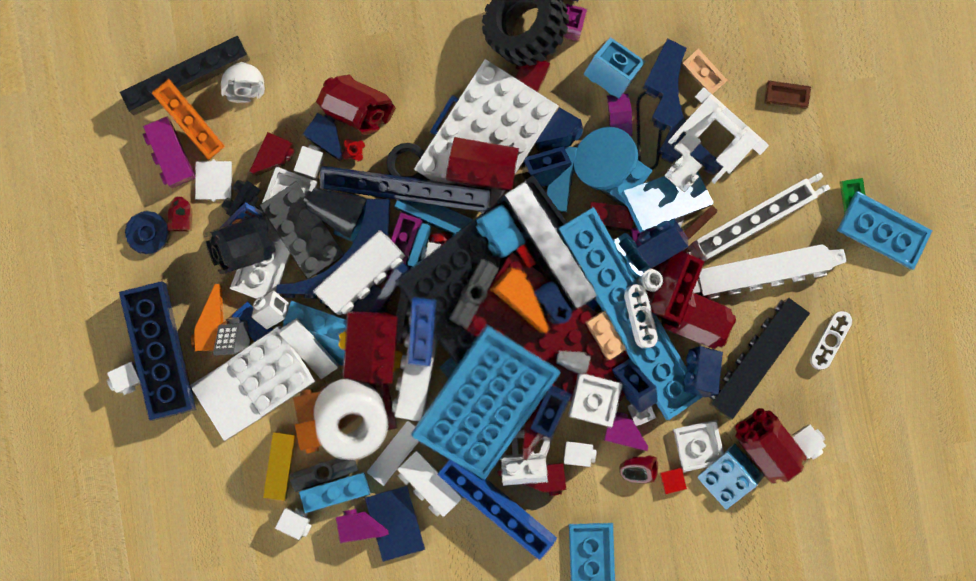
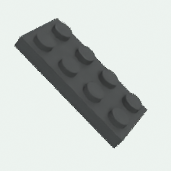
M296 181L259 206L306 279H308L344 254L323 221L305 208L306 204L303 203L305 194Z

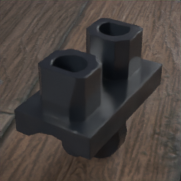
M237 180L233 186V190L238 193L235 200L228 197L221 205L230 217L245 202L260 210L255 204L259 199L256 196L261 189L247 180L246 182Z

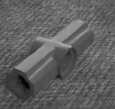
M483 259L479 261L468 284L462 289L461 297L449 319L465 328L469 326L480 303L486 298V291L498 271L495 265ZM472 288H475L478 292L476 299L470 296Z
M337 457L291 473L289 476L294 491L298 492L356 472L358 468L355 459L349 460ZM321 466L329 469V476L326 479L318 475V469Z

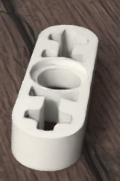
M639 284L629 286L625 290L624 298L635 342L640 348L653 347L657 342V333L646 289ZM639 292V297L633 298L632 293ZM642 303V306L634 308V305ZM639 310L643 311L646 316L643 323L639 322L636 318V313ZM648 326V328L639 329V327ZM649 335L650 339L643 341L642 337Z
M840 311L831 317L810 356V363L815 369H825L831 364L852 325V318L847 312ZM842 316H844V321L847 324L841 325L838 330L842 332V334L840 335L838 332L830 330L831 326L834 329L837 327L839 322L836 320V318H841ZM828 334H833L837 338V343L833 347H829L825 343V338ZM821 346L826 350L832 351L831 355L828 352L825 354L823 359L826 363L817 364L818 360L815 357L821 356L824 351L820 349Z

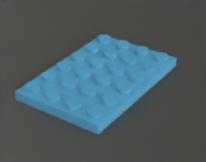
M486 325L416 425L411 435L413 438L485 480L556 380L560 371Z

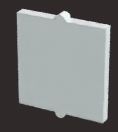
M215 159L212 161H196L195 199L212 200L213 202L224 200L228 197L232 199V161H216Z

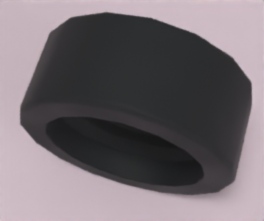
M401 143L395 146L387 158V169L390 175L405 177L400 175L395 168V160L399 154L409 151L415 153L421 159L425 153L424 150L413 143ZM417 172L408 178L423 179L425 176Z

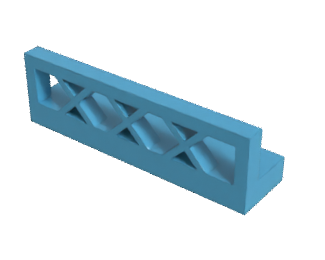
M397 200L394 206L396 210L419 218L425 223L452 235H455L473 221V219L441 205Z

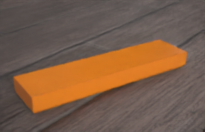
M167 79L152 91L154 97L207 160L225 147L170 79Z

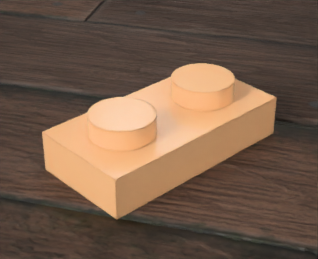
M699 49L682 63V66L712 95L728 81Z
M605 311L600 312L585 322L607 360L626 350Z

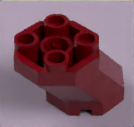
M350 74L336 76L335 78L330 77L325 80L323 88L316 99V103L326 115L358 129L362 135L376 133L380 130L379 125L382 122L386 125L391 120L396 109L391 99L385 93L354 80Z
M692 293L680 323L660 317L664 329L712 349H716L718 346L722 348L727 344L730 332L736 322V316L732 314L731 308L695 293Z
M758 408L746 419L736 424V439L771 484L777 483L775 480L780 479L782 482H789L803 471L804 466L802 462L803 460L806 462L807 456L771 410L765 411L763 408Z

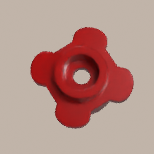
M346 139L344 141L345 150L342 153V157L345 160L352 159L360 162L363 159L362 153L365 143L362 140L356 142Z

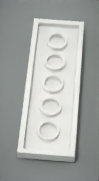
M276 167L263 202L296 181L305 195L308 190L312 192L318 182ZM263 211V217L260 220L264 219L267 223V234L269 240L274 243L276 252L272 254V258L238 269L230 287L231 290L256 299L264 297L273 290L277 292V284H280L290 257V252Z

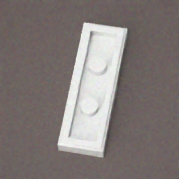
M297 318L280 329L279 334L320 379L338 368L339 364Z
M409 421L405 423L367 471L369 475L383 486L419 443L411 435L415 426Z

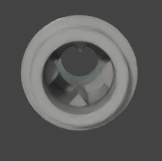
M558 351L556 364H560L578 374L587 372L590 356L585 355V352Z

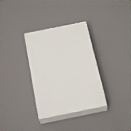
M227 362L190 385L224 441L262 418Z

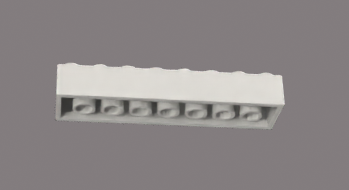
M428 242V246L423 247L421 260L442 244ZM410 314V318H409V325H410V326H411V314ZM434 333L430 367L408 364L410 334H406L404 346L408 348L407 356H402L400 366L401 369H404L403 377H398L396 390L400 391L399 398L394 399L392 412H396L395 417L420 421L425 414L438 339Z

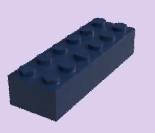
M160 281L120 291L119 296L149 421L195 411L196 406L166 283Z

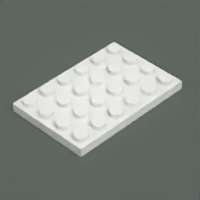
M485 59L414 170L431 181L481 187L446 180L454 137L519 148L516 174L559 106ZM491 190L490 207L500 199L504 190Z

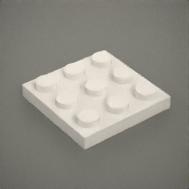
M281 326L275 328L227 361L261 417L316 382L301 357L279 334Z

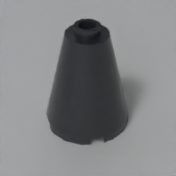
M313 188L312 192L307 191L303 203L306 204L305 208L343 236L351 238L366 204V199L361 196Z

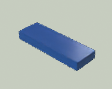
M413 298L408 364L431 366L436 300Z

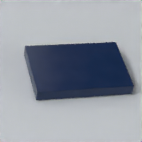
M408 486L365 498L369 515L389 532V535L376 538L383 562L425 550Z

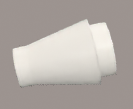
M650 269L638 277L636 281L646 290L656 291L661 287L663 278L658 271Z

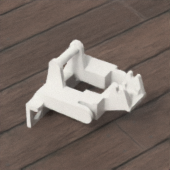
M704 87L695 96L702 103L701 106L668 141L672 145L683 132L686 134L674 147L682 157L665 174L683 193L698 179L699 176L695 173L702 167L690 154L701 143L698 137L715 119L735 136V139L715 160L723 168L711 180L714 184L725 172L730 174L751 149H754L761 155L769 146Z

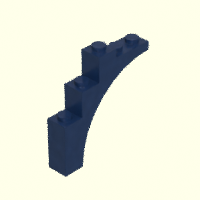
M667 38L643 89L651 97H661L650 121L654 122L653 126L660 130H670L658 153L662 155L661 158L664 161L673 164L682 156L674 147L686 135L683 132L672 145L668 143L671 137L686 122L679 101L678 79L681 62L687 48ZM701 144L690 154L698 163L705 167L704 170L712 175L718 174L723 168L715 161L717 158Z
M366 199L365 216L360 231L344 256L328 270L311 279L291 284H277L276 293H282V298H295V294H304V298L317 299L314 290L379 231L389 237L390 200Z

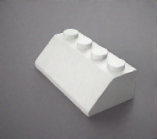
M379 231L315 289L314 292L335 313L339 315L342 313L347 314V312L353 309L355 301L359 298L360 300L365 298L370 293L369 289L375 283L378 285L386 279L388 271L391 269L395 270L396 267L403 263L402 259L405 255L387 235Z

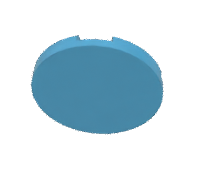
M615 127L597 129L588 134L578 145L574 159L575 172L583 183L593 189L608 190L624 183L623 180L635 169L638 161L637 146L630 135L622 129Z

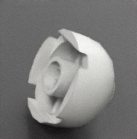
M244 62L236 63L227 68L222 75L221 94L222 96L226 95L227 100L231 102L247 103L251 102V97L257 96V99H259L264 94L263 76L256 67Z

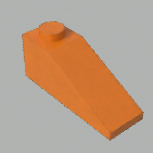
M518 268L507 269L491 290L538 332L546 333L548 326L532 287L525 279L527 276Z
M220 284L214 285L195 326L194 334H191V345L195 347L197 352L214 350L218 327L224 323L223 290Z
M349 413L342 416L338 421L339 431L344 430L361 415ZM315 420L295 424L300 450H306V454L319 451V447L322 444L317 436Z

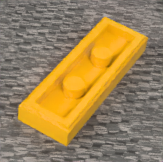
M273 432L263 498L286 501L295 435Z

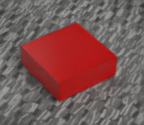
M524 244L517 248L527 267L530 268L536 264Z
M682 468L660 473L665 494L687 489Z

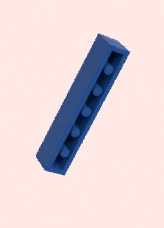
M449 460L437 474L538 560H541L554 545L557 537L488 479L484 480L452 460Z

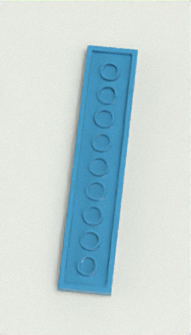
M594 207L558 228L561 240L569 247L570 254L575 262L581 266L582 273L593 285L597 295L595 299L602 311H605L631 361L656 386L658 401L656 404L664 418L670 420L701 399L702 396L684 392V377L687 368L656 314L652 313L657 333L656 344L649 348H640L636 344L624 293L629 286L638 283L622 255L617 250L614 241ZM639 292L632 293V297H639ZM642 303L634 305V308L642 306ZM641 310L636 313V318L639 322L643 323L646 318L645 313ZM646 325V326L639 327V329L648 328L647 325ZM645 335L642 337L643 341H647L650 339L649 335Z

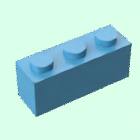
M361 473L300 491L299 494L304 511L308 513L369 495L371 492L365 473Z

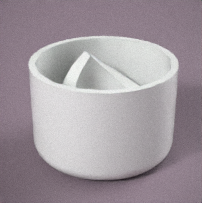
M350 379L338 380L328 385L316 400L314 418L317 436L322 446L332 455L349 460L363 458L373 453L383 442L387 432L385 409L381 396L370 384ZM349 413L362 415V424L354 432L343 434L339 431L338 421L342 416Z

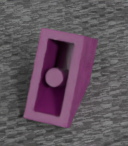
M616 412L613 426L606 427L603 440L648 451V445L633 420L627 419L628 414Z
M356 509L343 511L342 516L336 517L340 543L389 535L388 530L366 512L357 513Z

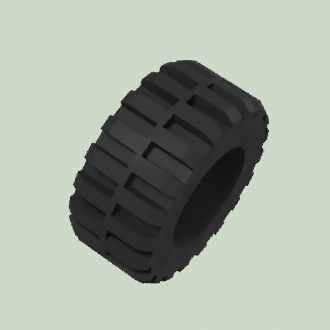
M491 0L490 4H487L485 7L486 14L483 15L482 19L484 24L482 31L487 44L508 62L518 66H525L526 64L529 66L535 65L538 60L542 62L548 59L547 56L549 54L553 55L557 51L556 47L558 45L561 46L564 41L563 35L567 34L568 27L566 24L569 23V15L563 0ZM537 8V17L533 25L526 32L513 36L515 24L521 15L528 10Z

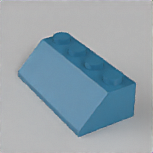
M291 301L283 327L297 318L339 365L344 366L345 350L341 349L338 343L341 340L339 334L345 332L347 320Z

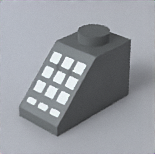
M231 317L219 325L213 350L214 356L236 354L250 346L248 321L239 320V317Z

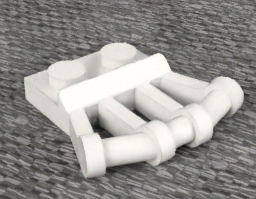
M525 429L520 430L512 441L513 455L507 456L504 452L500 458L502 462L503 485L548 482L546 456L552 443L553 435L551 438L543 436L541 440H544L540 453L534 454L533 450L529 458L523 460V455H518L517 439L524 438Z

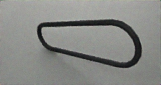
M645 92L640 94L636 103L637 150L640 162V100L646 95ZM660 129L658 133L656 162L654 166L650 167L651 170L655 169L659 163L660 154L658 152L660 151L662 130Z

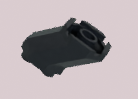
M251 217L205 233V237H209V240L206 241V248L214 266L219 264L221 267L218 270L220 274H227L272 258L276 248L274 243L269 240L267 234L268 226L264 219L259 221L257 217Z

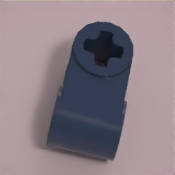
M548 281L534 291L539 307L551 323H565L570 319L571 309L552 281ZM558 310H561L562 313L560 314V317L557 318L556 314L558 313Z

